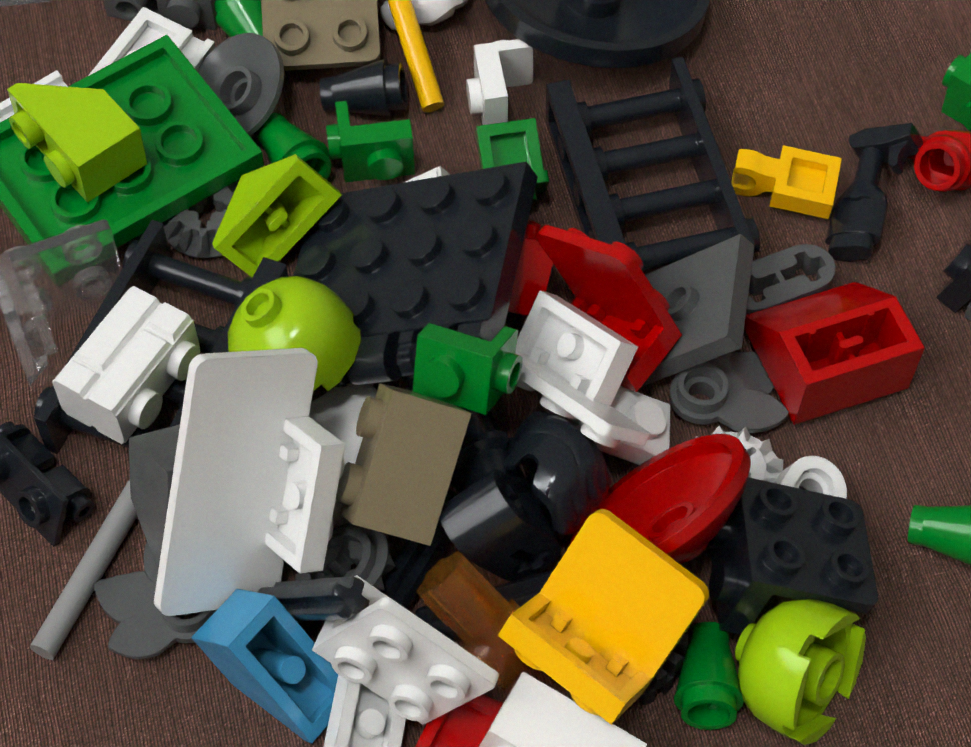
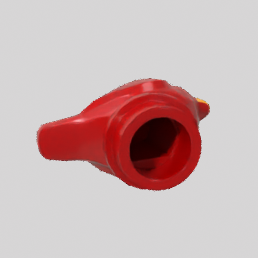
M944 130L934 132L929 136H921L923 145L917 154L908 157L914 160V171L921 184L931 190L942 192L961 191L971 188V132Z

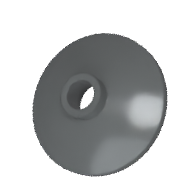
M242 33L226 39L208 54L197 71L249 136L254 134L272 114L279 100L284 81V66L279 50L271 41L254 33Z

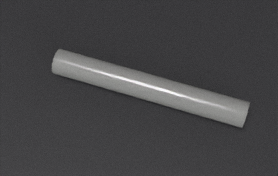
M130 480L125 485L30 645L33 652L45 659L53 660L92 595L94 584L102 578L137 518V513L131 500Z

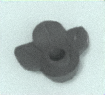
M730 352L679 372L674 377L670 386L669 400L673 410L682 419L694 424L703 425L719 421L738 432L746 427L749 433H757L779 426L788 417L786 407L780 401L770 396L775 387L756 352ZM703 394L708 396L710 399L701 400L693 397L692 395Z
M146 542L144 550L145 571L99 580L94 584L95 593L105 614L119 624L109 639V650L132 659H146L157 656L175 642L195 643L191 637L216 611H204L194 618L180 619L179 615L165 616L155 607L154 596L158 569L148 542Z

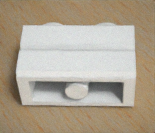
M135 286L130 287L52 381L61 408L74 419L89 427L94 426L98 432L120 444L125 443L137 427L145 429L154 422L162 406V396L174 380L183 381L187 378L190 362L195 356L200 354V345L194 320L191 319L189 314L166 302L160 303L156 297Z

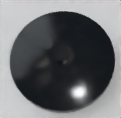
M486 0L491 12L509 32L529 46L564 61L600 68L645 66L660 62L681 52L690 45L700 32L710 0Z

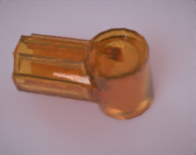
M459 550L447 558H442L425 574V578L416 592L438 618L465 642L462 645L465 650L499 673L496 684L505 691L519 678L522 672L529 668L518 658L514 648L497 636L509 616L520 606L512 598L507 601Z

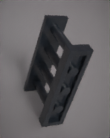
M683 57L673 58L671 61L669 90L587 106L585 101H576L569 79L546 84L545 121L582 232L592 239L608 244L617 241L627 245L642 259L644 264L641 269L642 271L667 266L739 234H742L754 245V253H758L760 250V238L753 217H744L706 118V98L703 85L699 78L691 79ZM675 113L682 132V136L604 152L601 146L593 148L589 136L592 135V129ZM689 158L692 159L700 180L697 183L625 198H619L617 193L608 194L605 182L608 181V175ZM709 205L718 229L636 247L633 241L625 243L621 229H624L625 222Z
M151 220L141 239L134 240L129 245L124 256L122 271L67 363L130 287L135 286L151 295L159 280L234 305V311L225 327L220 325L214 330L194 323L200 352H229L228 330L235 312L245 298L258 287L280 277H288L287 265L263 257L253 277H246L243 281H239L171 258L163 223ZM175 379L162 396L163 399L179 404V410L169 427L180 425L186 379L183 381ZM54 386L46 387L40 394L34 410V420L44 446L50 452L59 453L72 429L129 448V439L125 443L120 444L98 432L94 426L89 427L67 415L61 408ZM137 427V429L133 432V434L130 437L142 435L156 430L150 428L141 429Z

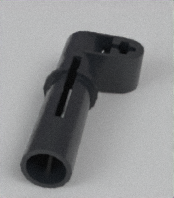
M402 376L408 390L413 391L414 379ZM462 408L470 412L471 417L450 482L453 487H457L459 494L443 504L439 517L442 527L449 539L465 558L503 580L514 581L539 574L556 561L561 553V546L520 467L518 466L515 470H508L503 467V462L514 449V438L512 436L509 438L505 431L500 430L491 411L484 415Z

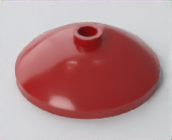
M712 434L685 441L650 458L609 488V496L600 509L612 512L679 564L688 562L705 550L709 541L723 528L740 500L748 481L751 467L750 455L739 439L728 434ZM579 530L573 533L571 543L578 534Z

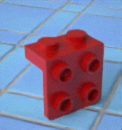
M545 224L536 234V238L576 298L571 304L638 346L620 385L638 392L682 336L679 328L668 313L670 309L668 301L660 292L652 287L641 270L644 266L642 259L627 245L617 241L608 244L595 240L576 228H568L566 231Z

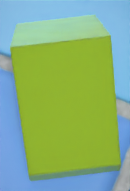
M296 154L241 175L212 245L214 249L250 277H253L263 257L279 262L342 195L336 187Z

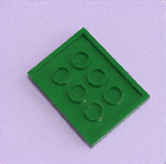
M168 35L68 86L104 89L140 128L147 165L91 201L86 202L71 184L64 188L54 179L44 162L45 155L36 145L28 149L22 144L14 133L9 118L0 122V207L55 282L143 234L151 220L162 223L238 181L241 175L264 166L261 149Z

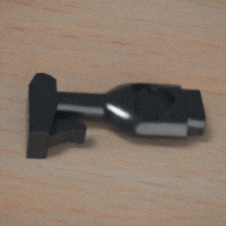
M913 123L865 128L849 136V144L859 158L854 182L837 199L831 213L825 243L829 245L828 253L834 260L853 261L869 259L871 257L873 246L878 244L881 239L888 208L887 196L878 187L882 164L889 162L895 174L903 173V165L907 157L917 154L923 145V139Z

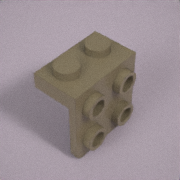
M261 0L263 37L271 41L279 50L283 60L284 71L365 66L379 61L381 56L378 0Z

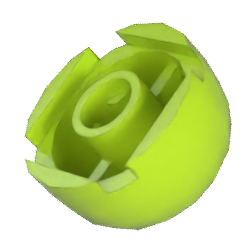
M299 276L280 277L258 287L239 306L228 330L229 352L305 348L314 354L318 361L313 391L320 385L327 391H330L342 380L354 363L361 343L360 329L354 324V313L326 285Z
M806 599L782 602L764 614L756 624H749L738 639L735 658L739 662L738 678L743 700L754 716L779 734L802 745L818 741L837 719L822 715L837 691L843 697L849 699L856 684L863 662L866 635L864 628L852 623L861 618L857 614L834 604Z

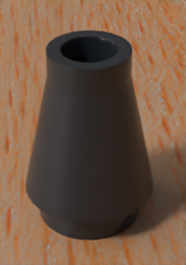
M385 58L333 77L321 78L320 98L324 112H336L335 102L347 101L348 113L393 117L396 110L407 109L408 87L402 63L389 64Z

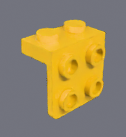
M599 509L587 518L541 591L509 616L497 636L514 648L516 655L523 663L535 670L543 671L569 691L572 699L579 707L588 713L599 715L612 725L644 693L707 602L709 590L702 580L612 512L606 509Z

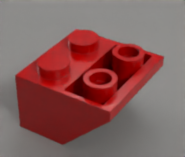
M852 282L757 311L745 317L744 329L783 405L788 410V415L794 425L908 389L925 349L896 296L858 282Z

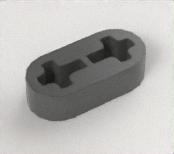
M801 244L752 261L749 293L753 296L762 294L761 301L754 302L753 298L748 295L746 315L832 289L836 268L833 257L825 249L817 245ZM798 269H802L806 275L817 274L816 281L810 282L805 275L795 277V272Z

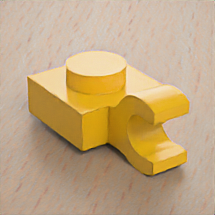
M785 145L782 147L779 159L765 156L754 150L739 149L731 183L737 195L757 196L763 192H772L770 207L829 219L834 203L842 158Z

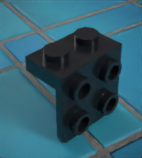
M748 477L746 488L727 522L707 545L711 551L713 569L709 581V595L711 600L716 601L720 631L741 635L743 630L756 620L772 595L797 600H819L860 613L870 612L878 601L863 510L858 503L850 499Z

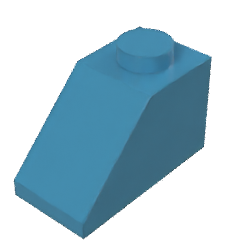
M236 589L191 639L234 687L304 741L313 743L328 726L338 674L334 671L330 662L312 651L315 644L314 641L275 596Z

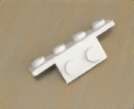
M540 290L517 339L515 354L522 356L523 359L522 371L517 386L529 391L537 390L543 394L539 402L543 407L569 419H579L583 422L580 430L581 433L604 446L617 448L620 440L645 446L651 434L611 406L638 346L558 295Z

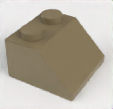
M379 383L375 398L368 396L359 413L356 435L363 437L356 462L355 464L347 462L339 479L336 501L343 503L340 514L353 525L431 546L471 413L453 404L427 397L411 390Z

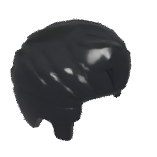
M536 411L528 416L516 430L513 437L514 449L503 462V467L508 470H515L523 461L531 471L529 478L526 480L542 511L546 512L545 517L556 538L563 539L580 530L587 518L604 504L609 496L608 490L612 483L611 476L603 454L593 440L581 433V428L556 414Z

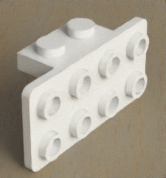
M291 348L205 353L195 356L190 362L154 596L155 607L165 616L217 610L236 589L258 592L263 587H274L276 582H281L284 561L299 574L323 571L327 545L333 534L332 517L338 483L344 471L345 443L309 417L318 361L316 356L307 349Z

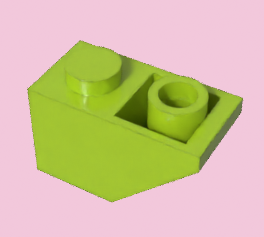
M16 83L7 89L14 115L9 117V122L18 139L28 149L36 145L45 155L44 162L54 179L64 188L71 184L86 202L91 201L147 165L140 128L104 89Z

